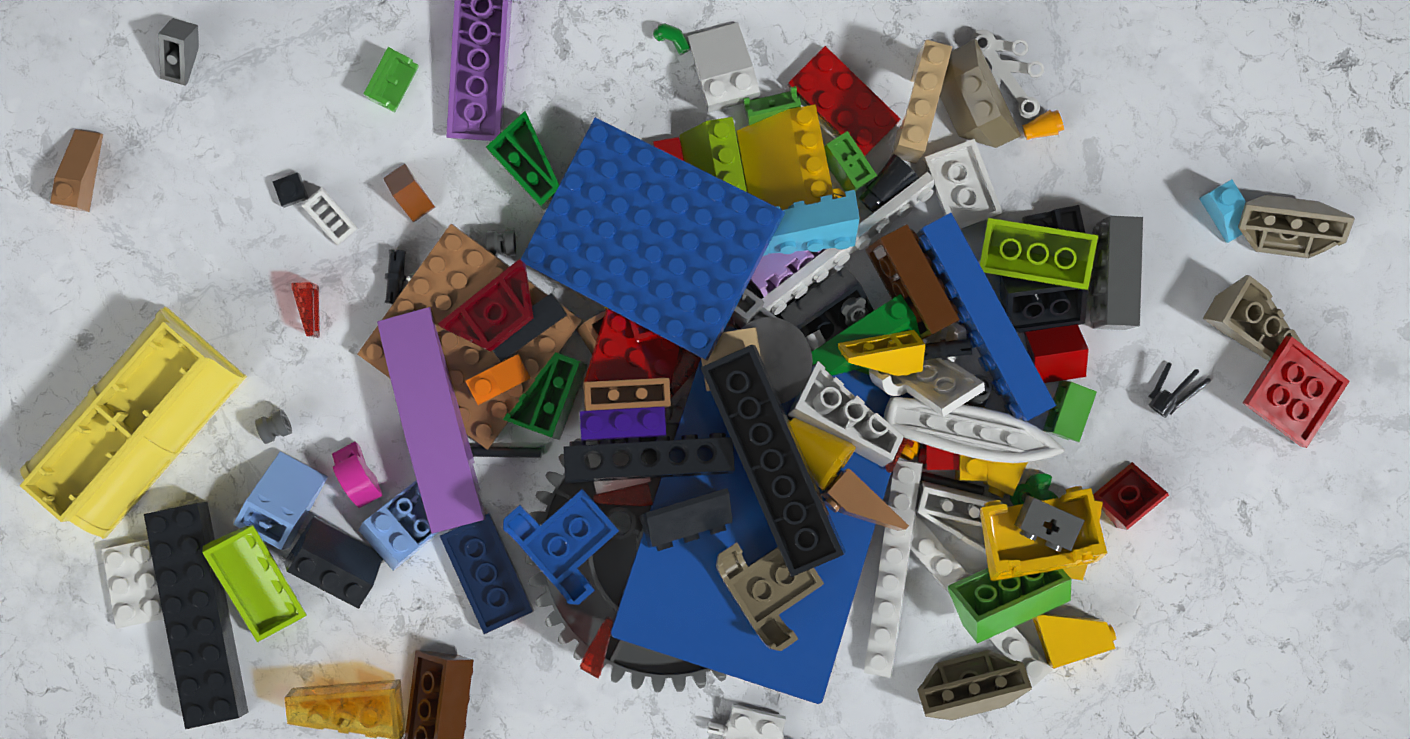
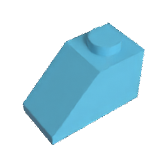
M1231 179L1199 198L1226 243L1242 235L1238 225L1246 203Z

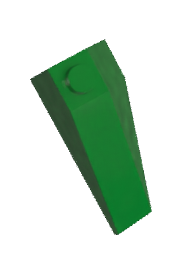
M900 294L812 351V366L819 361L831 376L865 368L848 363L838 349V343L914 330L920 337L916 316Z

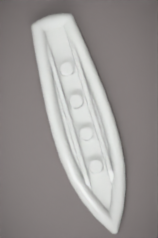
M891 397L884 412V420L903 435L904 438L971 458L992 462L1025 463L1048 459L1065 451L1059 443L1038 427L1020 418L1017 419L1006 413L963 404L942 417L917 399Z

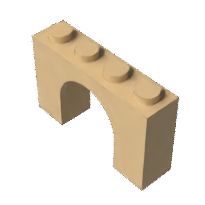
M925 40L916 58L911 81L914 82L904 119L897 131L891 155L895 154L904 161L916 164L924 154L953 46Z

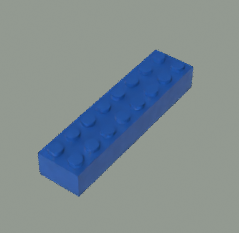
M952 213L921 228L916 233L919 239L918 244L922 252L926 253L930 258L931 268L935 276L942 280L947 298L955 304L959 318L957 322L959 325H964L968 332L966 339L971 338L972 348L976 347L981 357L978 358L982 369L985 372L989 371L993 381H991L994 391L998 396L1002 395L1005 400L1004 409L1006 413L1017 419L1029 421L1055 407L1056 404Z

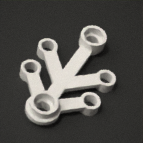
M988 30L974 32L969 42L974 39L978 42L981 38H985L988 41L987 46L980 49L984 57L992 65L991 72L998 87L1000 88L1002 79L1019 102L1018 110L1022 117L1031 119L1037 116L1040 111L1038 100L1027 96L1011 72L1029 74L1033 78H1038L1044 72L1043 64L1039 61L1024 63L1001 60L995 50L1013 52L1016 56H1024L1028 52L1027 42L1022 39L1015 42L997 40ZM1018 43H1023L1026 48L1024 52L1018 53L1015 51V46ZM1033 65L1041 67L1039 74L1031 73L1030 69ZM1031 102L1034 104V110L1028 113L1024 110V105Z

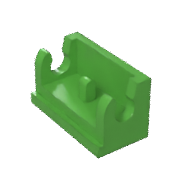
M388 47L364 95L370 101L395 113L419 65L412 62L413 60Z
M796 86L790 87L788 92L750 100L749 97L743 98L748 125H752L787 109L801 107L800 98H797Z
M848 131L824 146L828 168L844 192L851 190L856 192L877 176Z
M1059 381L1053 399L1056 406L1049 410L1042 431L1066 440L1080 442L1097 391L1073 382Z

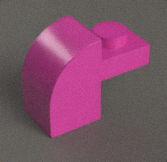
M356 441L332 453L335 466H333L334 473L347 496L358 508L383 496L377 477L367 467L361 447Z

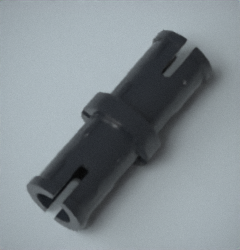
M389 250L388 273H385V279L387 280L386 304H393L403 291V281H406V275H404L406 251Z
M971 338L951 341L940 339V342L925 344L924 360L942 358L943 361L948 360V357L972 355Z

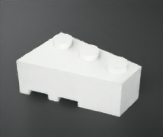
M921 481L916 510L920 515L946 531L948 530L986 555L980 509L985 507V503L1000 499Z

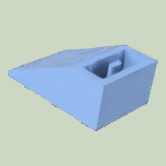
M280 451L246 499L233 525L243 528L253 524L263 541L280 550L290 548L328 476Z
M417 480L367 518L358 530L393 571L439 533H431Z

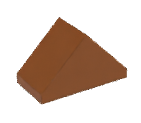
M403 164L383 178L392 196L413 222L436 208L406 164Z

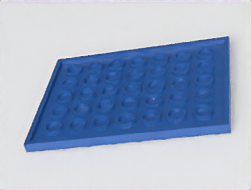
M595 117L521 260L531 268L708 361L785 212Z

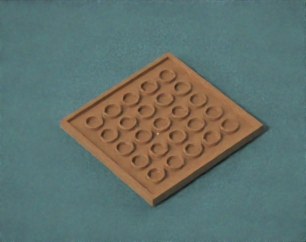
M450 224L382 320L430 307L466 434L488 450L508 423L503 418L519 402L518 399L530 388L536 376L554 353H559L583 319L562 305L568 314L566 317L505 359L507 360L519 354L531 378L477 405L465 381L501 362L493 351L490 352L441 328L438 323L510 266L454 224ZM528 280L531 304L533 306L549 294ZM377 326L357 355L390 378Z

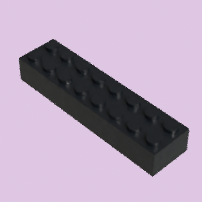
M749 345L700 367L791 577L843 556L846 552L757 347Z
M208 501L144 514V520L185 730L240 718L249 713L225 589L202 553L203 546L215 540Z

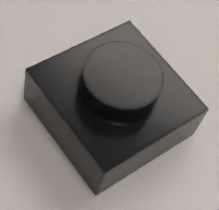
M298 172L272 181L283 208L309 199L301 175Z

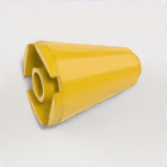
M793 418L791 421L789 420V423L817 486L825 490L837 477L836 474L851 458L856 446L840 437Z

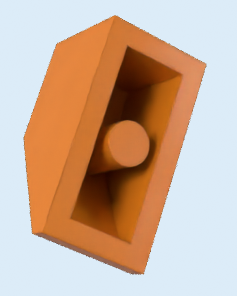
M517 354L465 382L477 405H480L530 379L531 376L520 355Z

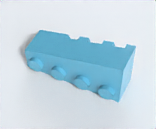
M855 190L846 191V197L833 199L832 195L820 197L821 202L807 205L804 201L795 202L788 209L783 210L785 215L763 256L771 253L792 254L795 251L806 250L818 252L829 248L842 250L855 246L860 219Z

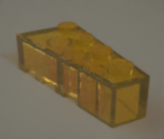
M401 679L292 688L285 696L287 724L321 730L326 728L338 730L339 733L349 734V732L364 734L365 737L402 739L405 734Z

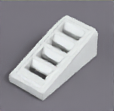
M323 188L302 204V207L337 246L358 229ZM324 198L327 202L314 211L312 207ZM331 206L334 210L322 220L319 215ZM338 214L341 219L329 228L326 223ZM345 222L348 227L336 236L333 232Z

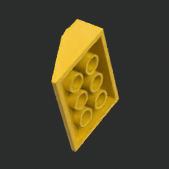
M816 105L787 109L737 130L745 181L749 194L775 207L779 206L782 210L788 209L793 203L804 201L807 205L821 202L820 197L832 195V198L835 199Z

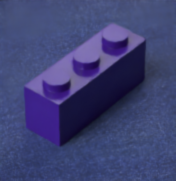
M665 407L580 411L581 441L596 442L603 439L625 440L627 438L650 439L657 436H666Z

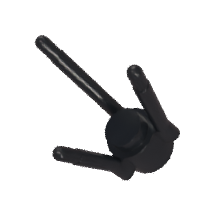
M1168 362L1154 390L1148 396L1152 400L1148 405L1159 415L1166 418L1209 384L1211 379L1206 378L1178 400L1176 397L1195 378L1199 370L1195 369L1172 394L1167 390L1161 393L1160 390L1172 366Z

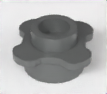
M852 297L842 304L841 312L846 318L844 323L847 326H852L855 322L869 314V311L865 308L866 300L863 297Z

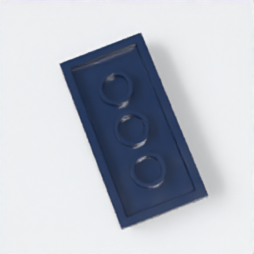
M490 513L485 515L486 518L484 520L460 526L440 535L483 634H487L534 612L533 606Z

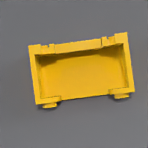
M1075 486L1066 489V494L1060 498L1042 501L1085 520L1071 551L1062 547L1061 552L1046 546L1047 540L1037 536L1034 541L1021 535L1022 529L1014 524L1023 504L1007 507V504H1001L1000 500L985 503V507L980 509L991 581L1083 566L1102 559L1107 554V549L1092 489L1083 490L1082 486ZM1045 521L1043 526L1051 529L1053 524Z

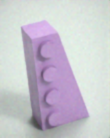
M826 249L818 252L806 250L795 251L792 254H767L760 260L748 284L762 299Z

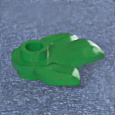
M1036 473L1031 475L1025 484H1018L1013 496H1010L1012 505L1024 504L1022 500L1024 493L1040 501L1058 498L1054 492L1049 490L1052 476L1045 473Z

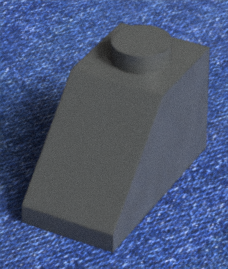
M172 18L158 33L160 79L186 86L199 49L198 25Z

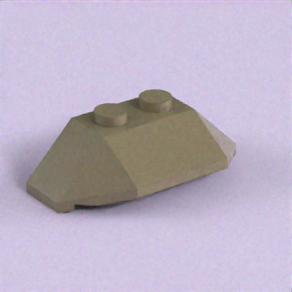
M974 39L951 51L940 98L958 136L968 140L975 139L978 143L994 148L1020 137L1019 130L977 40Z
M1264 195L1245 203L1238 228L1255 252L1311 258L1336 245L1340 246L1346 243L1355 218L1319 201Z
M985 650L936 663L926 676L924 682L917 689L925 717L953 721L1004 708L1032 690V686L1023 662L1014 661L1004 655Z

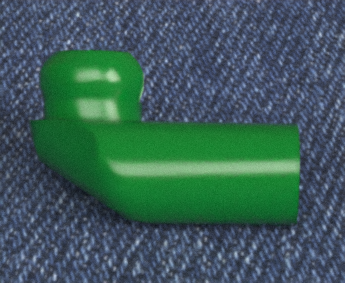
M662 23L658 25V28L654 29V38L659 42L665 39L672 41L679 55H683L691 50L679 28Z

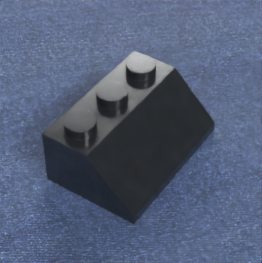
M843 267L788 305L779 314L783 320L796 326L805 337L820 330L826 343L850 327L844 323L846 318L841 312L842 304L847 299L863 297L866 300L865 308L869 311V314L874 309L860 282L846 267Z
M1000 275L1001 305L1017 333L1085 324L1088 290Z
M728 488L646 512L639 516L648 547L656 546L657 551L674 547L672 541L683 538L684 543L700 539L699 533L709 530L711 535L726 531L725 525L733 522Z
M313 516L287 556L284 564L288 573L359 609L375 583L383 559L374 548Z

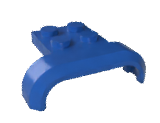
M583 489L541 526L521 505L506 516L503 521V530L519 544L560 591L566 602L579 605L595 591L578 567L619 532L617 527Z

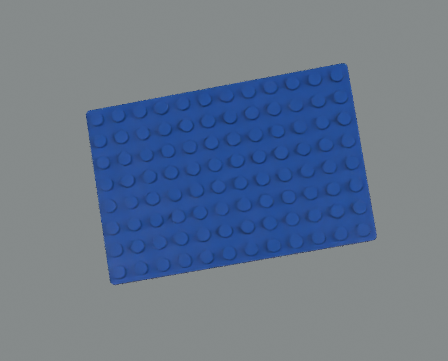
M726 325L723 332L735 331L740 329ZM701 358L674 440H681L682 435L689 434L698 435V439L709 438V434L726 433V437H730L711 391H706L704 375L700 368L702 367ZM857 370L833 376L844 383L843 386L855 397L861 398L865 402L864 405L873 413H878L883 419L887 403L891 397L913 398L909 393L891 396L877 387L871 381L870 375ZM796 396L782 403L786 416ZM734 444L735 471L733 474L661 478L650 511L728 488L733 522L725 525L726 531L711 535L710 531L706 530L699 533L700 539L684 543L683 538L672 541L674 547L657 551L656 546L648 547L643 532L611 629L612 637L815 704L822 703L876 524L842 514L839 511L835 513L827 507L846 552L843 556L814 567L824 585L779 614L786 626L794 631L798 640L784 650L777 651L769 649L759 638L716 568L718 554L735 543H738L742 549V556L747 566L778 547ZM702 447L698 449L697 456L702 461H709L712 459V452L710 449ZM673 449L669 453V458L675 463H680L685 459V455L680 449ZM854 452L846 465L836 475L838 476L842 470L849 468L883 500L896 455L892 462L882 467ZM818 487L820 494H822L824 490Z

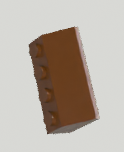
M906 224L879 238L865 251L891 299L901 294L916 316L920 338L923 340L959 320L957 316L958 311L955 304L947 298L942 280L935 276L931 268L930 258L926 253L922 252L918 244L917 234Z
M416 650L404 739H464L468 703L470 701L471 678L473 675V659L456 654Z

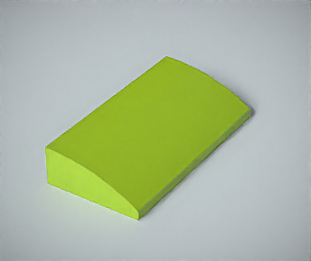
M253 524L228 533L203 546L202 553L257 642L307 616Z

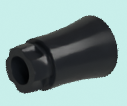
M892 154L883 169L866 187L867 190L861 194L859 200L874 213L919 179V176L900 157Z

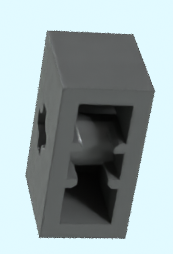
M1027 495L1014 525L1022 529L1021 535L1034 541L1037 536L1047 540L1046 546L1061 552L1062 547L1070 551L1072 550L1085 520ZM1045 521L1053 524L1051 529L1043 526Z

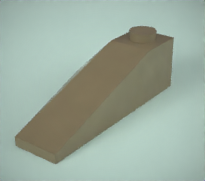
M1250 275L1244 276L1216 295L1203 317L1205 321L1217 330L1270 361L1285 336H1292L1304 345L1295 330L1289 328L1283 318L1285 315L1282 310L1278 309L1271 299L1273 296L1270 291Z

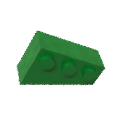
M524 111L492 140L486 148L544 211L548 208L560 184L526 111Z
M555 352L536 376L530 388L518 399L519 402L510 413L506 414L503 420L560 440L587 364Z

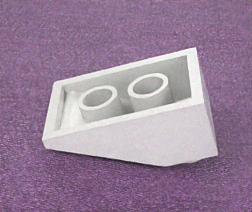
M738 22L687 36L708 113L743 104V98L749 97L750 100L759 98L760 89Z

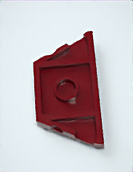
M521 259L517 260L440 321L438 325L490 352L534 318L524 261Z

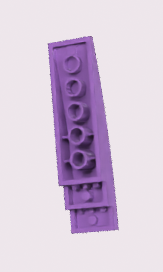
M454 0L446 138L492 141L501 133L512 0Z
M430 307L377 321L405 439L431 533L484 520L486 516L480 499V487L473 466L475 461Z

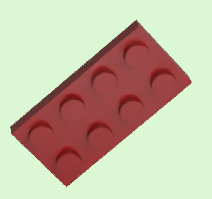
M826 46L788 83L789 87L796 86L797 95L808 106L816 105L817 114L839 136L848 131L864 156L901 120Z

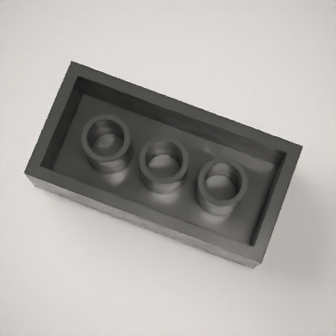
M1109 216L1096 223L1092 231V235H1098L1092 266V269H1095V280L1091 281L1090 287L1091 295L1094 296V306H1091L1090 322H1093V329L1127 330L1140 326L1143 217Z

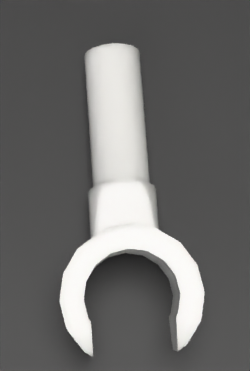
M820 330L806 337L811 352L825 343Z

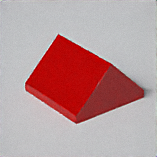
M1078 324L1024 332L1027 352L1044 383L1086 377L1089 349Z
M1133 462L1093 494L1094 501L1103 502L1102 510L1117 528L1125 530L1132 527L1169 496L1165 489Z

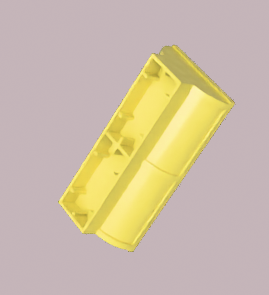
M168 307L161 308L155 314L152 322L102 379L90 388L88 395L30 461H27L20 468L21 476L24 479L20 487L60 522L70 521L84 531L105 539L247 376Z

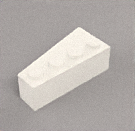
M817 361L812 366L807 384L796 396L787 416L792 419L797 418L851 442L856 446L855 453L882 467L892 462L904 436L878 413H873L864 405L865 402L861 398L855 397L843 386L844 383L837 377L831 376L825 370V367Z

